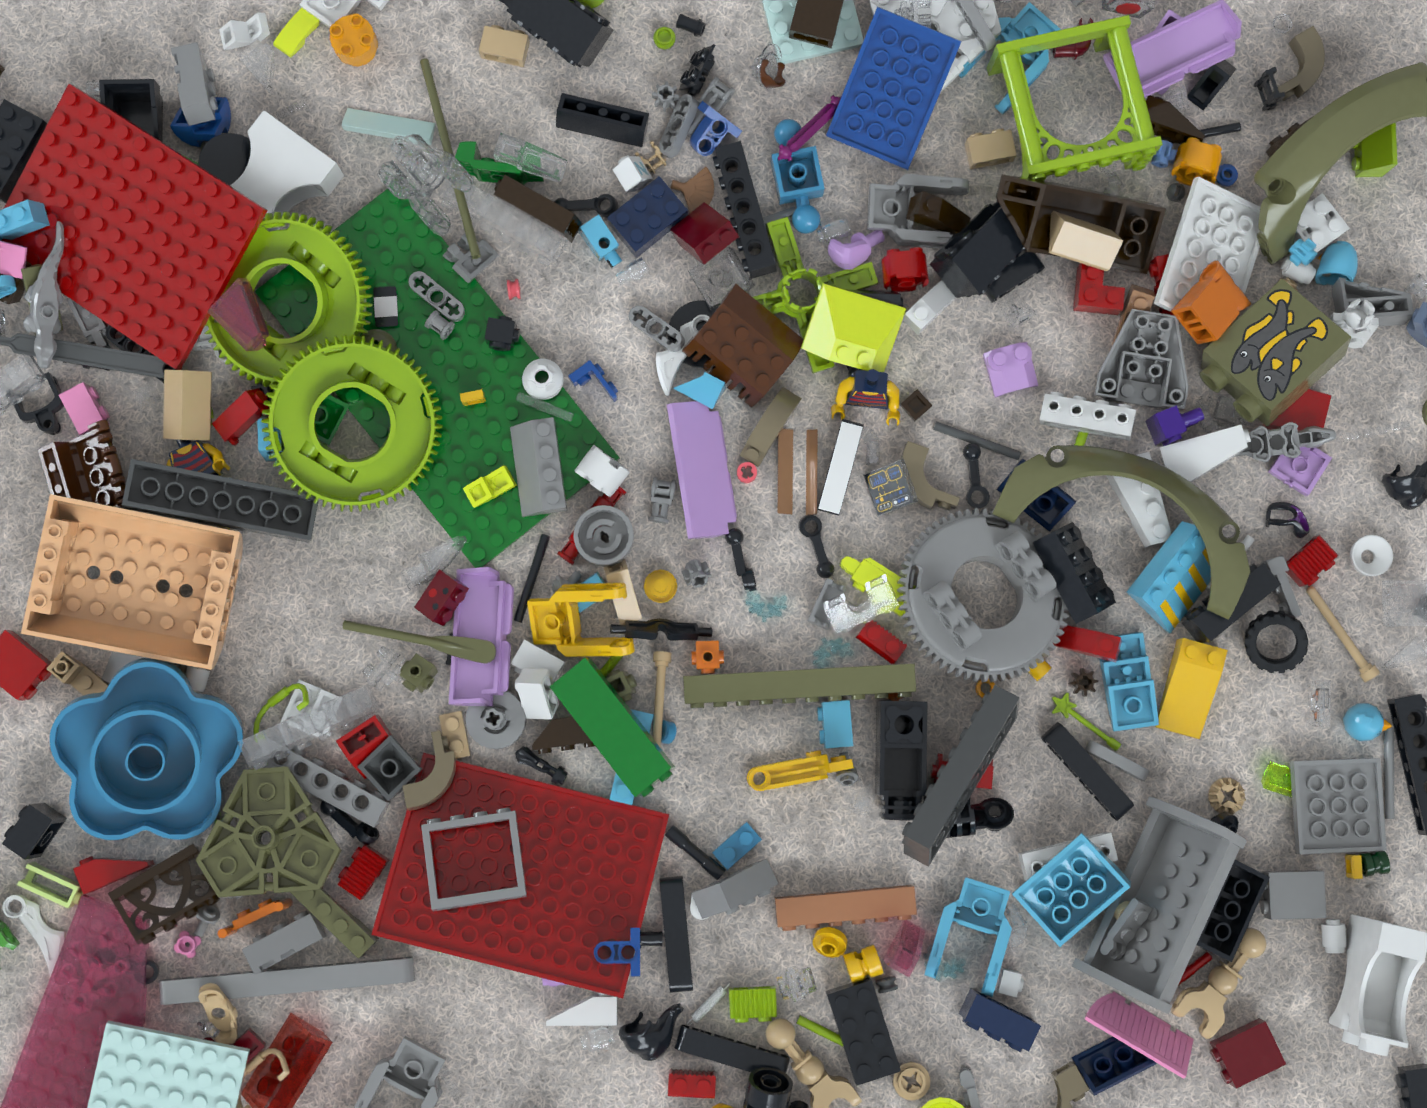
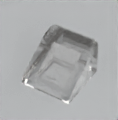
M1184 85L1167 91L1161 96L1162 99L1170 102L1181 113L1190 110Z

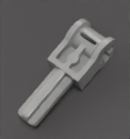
M716 76L698 103L700 104L704 101L720 113L733 96L735 89L721 83L720 79ZM698 110L687 133L688 137H691L706 116L700 110Z

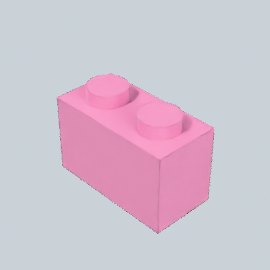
M82 382L59 394L79 435L94 430L88 429V425L100 420H107L110 417L106 408L103 405H99L97 401L99 394L93 386L90 387Z

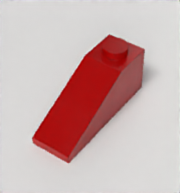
M1069 625L1060 628L1064 631V634L1057 636L1061 641L1054 644L1055 647L1116 663L1122 643L1121 637Z
M93 856L79 861L80 866L73 868L84 895L155 864L153 860L94 859Z

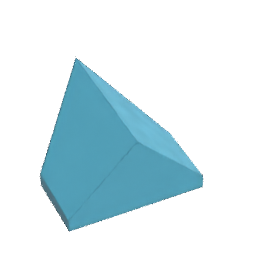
M704 372L703 376L673 389L713 409L726 386L725 382Z

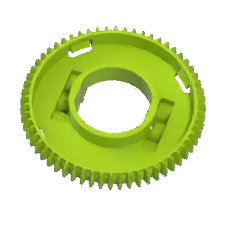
M274 212V217L272 213H266L265 218H263L219 299L220 322L214 323V320L217 319L214 308L205 325L209 327L205 334H211L213 337L208 342H216L217 344L213 350H221L219 358L227 357L225 364L230 365L234 363L231 370L237 371L240 369L239 376L247 374L246 380L251 381L255 378V384H261L263 381L264 387H269L270 384L277 385L279 382L274 379V376H283L279 369L288 370L285 362L288 361L293 364L292 355H296L298 358L302 357L299 352L300 349L308 353L307 345L310 344L315 349L317 348V340L321 345H325L326 337L330 343H333L335 335L339 341H343V335L346 334L348 341H352V336L355 334L357 341H361L360 334L368 333L363 326L370 325V322L365 320V316H371L372 313L366 311V307H371L373 304L367 303L366 300L372 297L371 294H366V290L370 289L371 285L364 284V281L368 280L369 276H362L361 274L366 268L358 267L362 259H354L358 252L349 251L352 244H343L346 237L337 238L339 231L336 230L330 233L331 225H326L323 228L324 221L319 220L316 223L315 217L308 219L305 214H302L299 218V214L295 212L291 216L290 212H283V215H281V212ZM285 223L290 224V226L287 229L274 231L267 230L268 228L283 227L285 226ZM282 264L292 265L313 283L318 301L317 311L312 323L305 331L291 338H284V335L279 334L274 328L267 325L265 320L256 315L253 305L254 290L259 279L269 269ZM344 347L343 350H336L329 353H321L327 356L334 353L344 352L347 349V347Z
M346 334L343 335V341H339L335 335L333 343H330L326 337L325 345H321L318 340L316 341L317 348L315 349L310 344L307 345L308 353L300 349L299 352L302 357L298 358L296 355H292L294 363L285 362L288 370L279 369L283 376H274V379L279 383L277 385L270 384V388L275 391L274 393L267 392L266 396L272 399L263 403L269 406V409L262 410V414L268 415V418L261 420L262 423L268 424V427L263 428L262 432L269 433V436L264 437L263 441L271 442V444L266 446V450H273V453L269 455V459L277 458L273 466L282 467L278 474H287L284 481L287 482L291 479L293 481L291 484L292 489L297 485L300 487L298 494L306 491L305 499L307 500L311 495L315 496V504L319 499L323 500L322 507H325L330 502L332 510H334L336 504H339L341 511L344 510L345 505H349L350 512L353 511L354 506H358L361 512L363 505H366L368 510H371L372 503H375L376 507L380 508V501L382 500L386 505H389V497L397 501V493L404 497V488L412 491L410 483L418 485L419 482L416 477H425L421 470H430L426 462H434L430 454L437 455L438 452L433 449V446H440L435 437L442 436L441 433L436 432V429L442 428V425L436 423V420L442 419V416L435 415V412L441 410V407L433 405L439 399L437 397L431 398V395L436 391L435 389L428 390L427 387L431 385V381H423L427 374H418L421 366L413 368L412 365L415 360L412 359L407 362V353L399 356L400 348H397L394 352L391 351V343L386 348L382 347L383 340H380L378 345L374 344V337H371L369 342H365V335H362L361 341H357L355 334L352 336V341H348ZM344 347H347V349L344 352L334 353L327 356L321 353H329L336 350H343ZM359 388L384 403L390 416L388 437L382 447L370 456L361 459H348L347 456L337 453L319 440L315 428L316 411L329 394L339 389ZM423 393L425 395V397H423V400L426 406L427 416H431V418H427L426 416H424V410L420 399ZM274 428H278L281 432L282 441L285 447L284 451L281 453H279V451H281L282 448L279 442L278 432L274 431ZM377 489H381L384 492V495H381V493L378 492L372 495L361 496V500L359 501V495L361 493L370 492Z

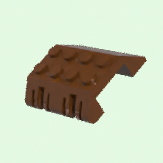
M735 283L722 299L720 306L694 337L692 336L682 349V352L690 357L697 351L692 358L694 362L699 361L704 354L710 357L705 362L703 369L707 371L714 365L709 374L725 382V384L732 380L727 386L730 391L739 383H742L745 387L740 390L737 397L742 400L749 393L744 402L752 408L766 395L793 362L801 349L803 338Z
M100 420L88 425V429L94 430L68 442H52L37 449L50 494L122 508L126 480L123 476L116 447L112 443L113 437L112 433H110L108 420Z

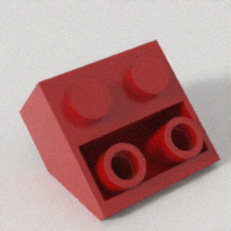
M374 715L336 740V743L354 768L364 779H367L358 766L392 734L381 717Z

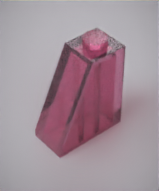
M238 278L212 305L208 312L246 351H258L266 344L265 339L270 334L250 282L246 278Z
M903 920L883 961L894 970L910 977L921 956L925 930L908 920Z

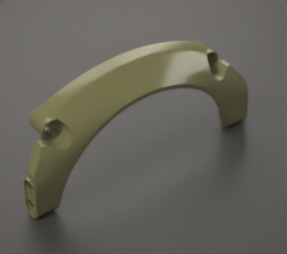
M1419 62L1391 71L1342 95L1300 127L1256 172L1254 181L1265 191L1267 196L1263 199L1260 207L1258 223L1260 232L1257 233V239L1262 254L1267 256V261L1271 265L1290 254L1289 249L1294 244L1301 214L1310 196L1326 173L1344 154L1364 138L1390 124L1409 118L1427 117V64Z
M1080 445L1053 446L1047 452L1046 457L1038 454L1014 468L992 513L1011 523H1014L1024 509L1040 495L1053 487L1077 478L1100 475L1120 476L1140 481L1163 492L1175 501L1191 518L1205 544L1211 574L1210 596L1206 610L1225 619L1231 617L1250 574L1245 546L1241 542H1236L1240 534V528L1211 497L1189 480L1159 463L1134 454L1108 448ZM1060 449L1063 451L1064 459L1061 462H1054L1051 459V452L1053 450ZM1229 524L1233 525L1235 528L1234 534L1231 537H1224L1222 534L1223 527Z

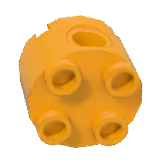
M355 13L341 17L330 26L331 45L343 63L359 67L373 60L378 49V40L367 19Z
M1188 138L1185 143L1178 147L1171 175H1176V181L1187 186H1191L1193 179L1196 177H1201L1215 184L1222 159V148L1217 144L1200 142L1197 138Z

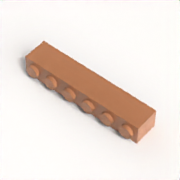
M913 885L774 897L777 927H782V931L796 930V926L805 925L806 929L819 928L821 923H828L829 927L842 926V921H851L852 924H864L865 919H874L875 922H886L888 917L896 916L898 920L912 919L911 915H917Z

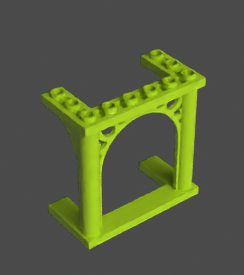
M1129 15L996 44L986 68L988 76L1000 73L1004 75L1022 152L1021 177L1045 181L1047 176L1050 175L1061 177L1067 175L1068 171L1077 170V172H1084L1089 170L1091 166L1099 165V167H1106L1111 165L1113 161L1118 160L1124 163L1125 170L1132 168L1133 171H1138L1146 168V165L1153 156L1157 154V151L1163 144L1161 136L1155 137L1127 31L1131 25ZM1096 39L1093 43L1095 52L1111 50L1123 98L1121 117L1114 130L1103 139L1085 145L1068 144L1051 136L1038 121L1020 55ZM1126 119H1130L1129 125H1125L1124 121ZM1118 132H1128L1132 136V142L1126 143L1120 140ZM1040 138H1045L1047 140V143L1043 146V148H1041L1043 142L1040 140ZM1114 141L1117 145L1113 144L1109 147L1107 142ZM1051 146H1057L1060 150L1058 157L1053 160L1047 157V150ZM1091 147L1093 151L1088 152L1087 149ZM1070 150L1073 152V156L1068 154L1064 157V152Z

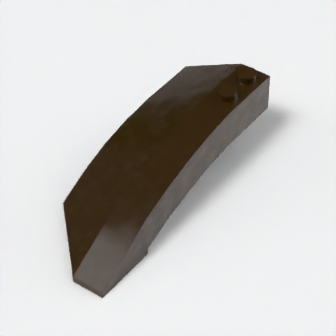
M1003 174L1001 175L996 193L997 201L1027 252L1057 256L1049 253L1051 213L1056 211L1110 229L1123 240L1111 267L1143 274L1148 273L1166 208L1158 204L1094 190Z

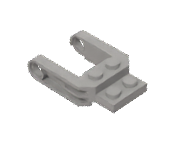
M904 174L894 185L871 183L869 185L867 230L888 231V235L900 246L941 249L953 235H950V232L913 230L912 225L914 222L906 219L910 198L915 196L914 192L921 193L923 191L932 194L966 195L969 193V180L953 177Z
M405 1036L395 1055L383 1058L376 1064L354 1108H369L383 1079L417 1099H422L423 1103L420 1108H435L442 1094L438 1074L446 1057Z

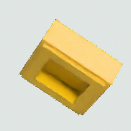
M482 389L460 394V399L464 406L484 403L486 401L485 393Z
M1346 854L1345 868L1347 878L1363 879L1361 855Z

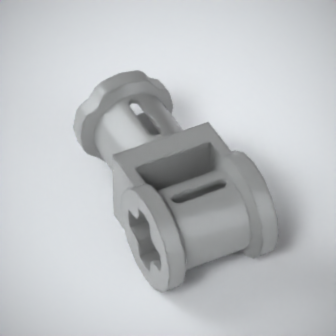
M657 477L653 478L651 489V504H653L648 521L668 524V508L672 505V500L674 499L676 480L670 482L658 480Z

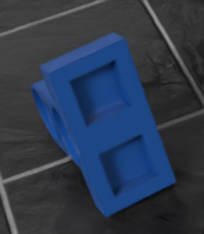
M702 101L697 108L706 116L691 135L690 146L700 155L708 156L714 152L727 132L738 138L742 130ZM719 121L718 127L712 129L713 123ZM706 139L705 145L699 148V143Z
M630 928V941H604L597 944L594 948L595 959L601 964H631V977H640V928ZM602 946H607L611 949L612 953L608 959L603 960L598 956V950ZM625 946L634 948L635 955L633 958H623L621 951Z

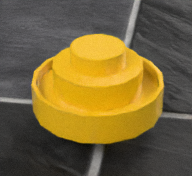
M660 569L651 572L644 582L645 594L656 603L670 601L677 591L675 577L666 570Z
M824 927L817 930L814 934L813 946L823 956L839 957L846 951L847 938L844 933L836 928Z

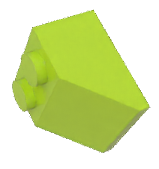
M1396 123L1374 132L1352 147L1354 149L1352 170H1355V177H1383L1398 164Z

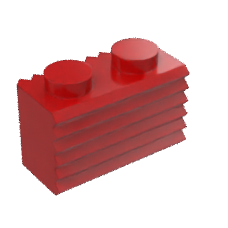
M1320 535L1315 536L1286 562L1289 569L1286 573L1299 587L1305 585L1309 587L1319 579L1317 575L1322 570L1327 571L1335 565L1334 559L1338 557V554Z
M869 619L855 637L891 664H895L907 647V644H903V641H899V638H896L895 635L892 636V633H888V630H884V627L881 628L880 625H877V622H873V619Z
M364 845L362 848L359 846L351 857L354 861L349 867L345 866L338 876L341 880L337 885L359 900L365 898L390 861V859L369 845Z
M672 1068L669 1070L668 1096L715 1099L716 1073L714 1070L712 1072L709 1070L707 1072L705 1070L702 1072L700 1070L691 1071V1069L689 1071L686 1069L678 1071Z

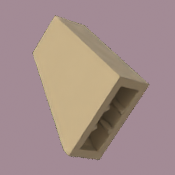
M624 559L614 566L604 567L608 583L626 584L627 597L625 599L623 597L613 599L620 625L625 624V621H638L642 619L626 560Z

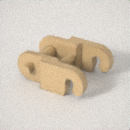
M650 141L655 154L649 159H643L642 156L640 158L644 165L648 166L649 173L655 174V169L662 164L664 166L667 164L665 162L666 158L663 159L661 157L662 153L658 146H655L654 142ZM657 157L660 161L651 166L649 162Z

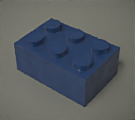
M658 176L608 216L607 221L610 228L637 258L669 233L672 227L688 215V209L662 178Z
M970 988L959 1011V1014L963 1017L962 1021L967 1026L977 1031L979 1028H982L987 1036L999 1042L1002 1038L1009 1047L1019 1052L1022 1049L1030 1051L1041 1027L1034 1019Z

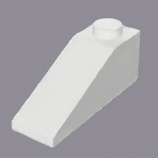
M941 280L905 313L903 321L919 335L956 297Z
M603 993L594 994L549 1017L546 1021V1026H617L618 997Z

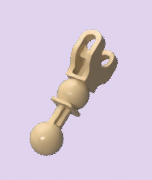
M1247 928L1233 961H1228L1225 964L1220 960L1221 966H1217L1210 971L1208 983L1203 981L1198 987L1183 989L1172 1004L1171 1013L1177 1017H1184L1194 1008L1202 1009L1204 1011V1019L1199 1027V1032L1205 1039H1211L1225 1022L1223 1005L1227 998L1224 995L1231 994L1236 990L1238 978L1241 980L1243 978L1238 972L1249 958H1257L1264 953L1266 949L1264 935L1257 929Z
M780 1018L773 1020L767 1026L766 1039L768 1043L776 1049H784L793 1060L791 1066L795 1071L797 1079L802 1084L807 1085L811 1091V1108H829L831 1102L837 1098L846 1099L852 1106H858L862 1102L859 1094L846 1078L829 1075L819 1058L812 1056L809 1049L805 1052L795 1041L796 1032L791 1022Z

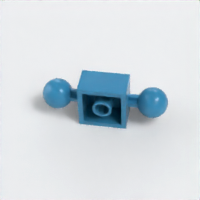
M793 119L780 121L774 131L776 142L779 145L786 146L787 141L801 129L800 124ZM816 146L792 152L791 157L793 159L791 161H788V159L778 160L779 153L772 154L771 167L779 205L796 202L797 208L792 215L794 228L804 234L814 232L820 224V214L815 207L810 205L809 199L823 197L825 190ZM798 173V176L801 178H795L794 174Z

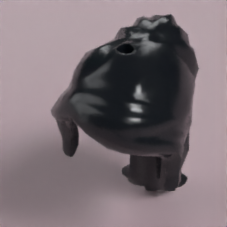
M1427 461L1421 466L1416 465L1415 470L1410 475L1397 476L1396 474L1400 471L1399 464L1391 474L1386 473L1383 475L1381 482L1390 497L1399 501L1403 508L1407 510L1415 509L1421 506L1427 499Z
M674 1004L665 1010L656 1024H652L650 1020L646 1024H639V1021L643 1018V1013L639 1012L638 1017L632 1023L620 1027L618 1035L627 1050L632 1054L639 1055L646 1061H653L661 1057L670 1046L676 1019L684 1010L680 1006L681 1004Z

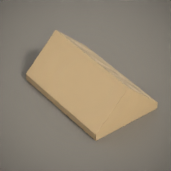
M1053 211L1051 213L1049 253L1100 270H1110L1123 240L1110 229Z
M164 370L163 439L210 440L212 372Z

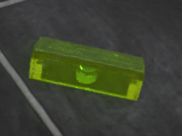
M1269 762L1261 780L1263 788L1292 798L1290 768Z

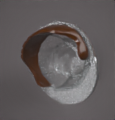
M768 44L762 54L754 59L751 67L753 79L766 90L782 87L786 83V80L782 77L785 64L781 63L782 54L779 46Z

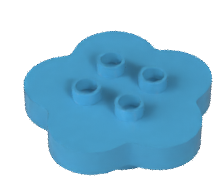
M141 658L123 666L114 675L105 691L83 695L69 702L55 719L49 739L50 749L56 763L72 780L69 794L72 816L86 833L104 840H119L147 830L163 838L181 840L199 835L216 819L222 799L221 777L230 770L240 755L243 745V726L240 717L232 706L218 697L196 693L185 674L174 664L162 660Z

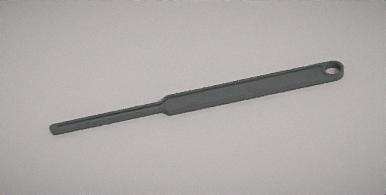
M17 333L11 338L0 336V345L9 346L16 354L36 357L34 352L36 336ZM55 339L57 350L52 360L164 379V370L167 363L156 356Z

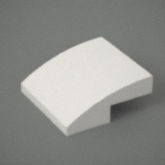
M298 679L297 683H301L307 688L309 704L299 711L296 706L303 702V695L300 689H294L280 722L324 740L342 701V697Z

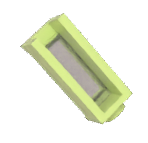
M35 861L27 863L25 868L29 869L25 879L17 883L18 886L66 908H71L75 904L78 905L84 896L78 882L43 867Z

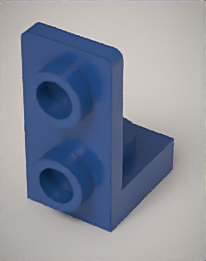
M589 360L568 375L569 380L575 387L578 384L580 386L585 385L591 380L590 376L593 374L613 402L618 400L616 395L618 390L611 381L607 383L602 377L605 373L598 363L594 365Z

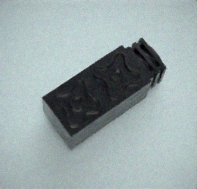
M499 0L508 7L506 11L512 15L510 18L512 21L523 27L535 38L547 41L546 46L559 54L571 65H577L580 68L581 66L589 67L614 31V29L608 26L610 24L609 20L597 13L586 3L578 0Z
M997 201L993 205H985L960 233L954 234L946 245L934 254L935 259L930 263V266L956 298L970 297L977 294L982 295L1003 274V269L1013 263L1025 248Z
M876 702L875 794H878L879 800H881L879 816L884 820L913 821L915 818L914 811L917 805L922 802V796L926 794L928 702Z

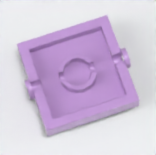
M1300 447L1302 452L1296 458L1278 455L1268 473L1304 496H1308L1332 459V457L1317 447Z

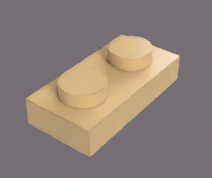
M462 711L439 715L442 735L447 736L449 749L446 752L454 751L456 759L471 756Z

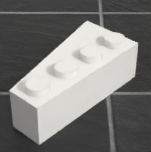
M1150 452L1137 455L1151 460ZM1106 475L1110 482L1109 484L1118 496L1120 504L1129 516L1144 547L1165 543L1171 536V530L1160 491L1134 479Z

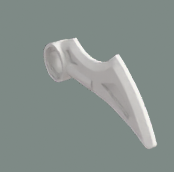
M698 315L693 321L680 326V333L685 340L684 346L692 336L694 337L698 333L696 329L697 324L700 321L707 322L710 318L709 316ZM682 349L677 352L666 350L656 353L658 377L666 396L670 395L675 376L682 362L687 357L682 352Z
M14 894L7 897L2 905L4 914L9 918L20 919L39 945L47 963L50 977H55L63 957L65 931L50 928L42 919L40 905L28 900L24 895ZM12 900H19L22 904V908L18 913L10 909Z

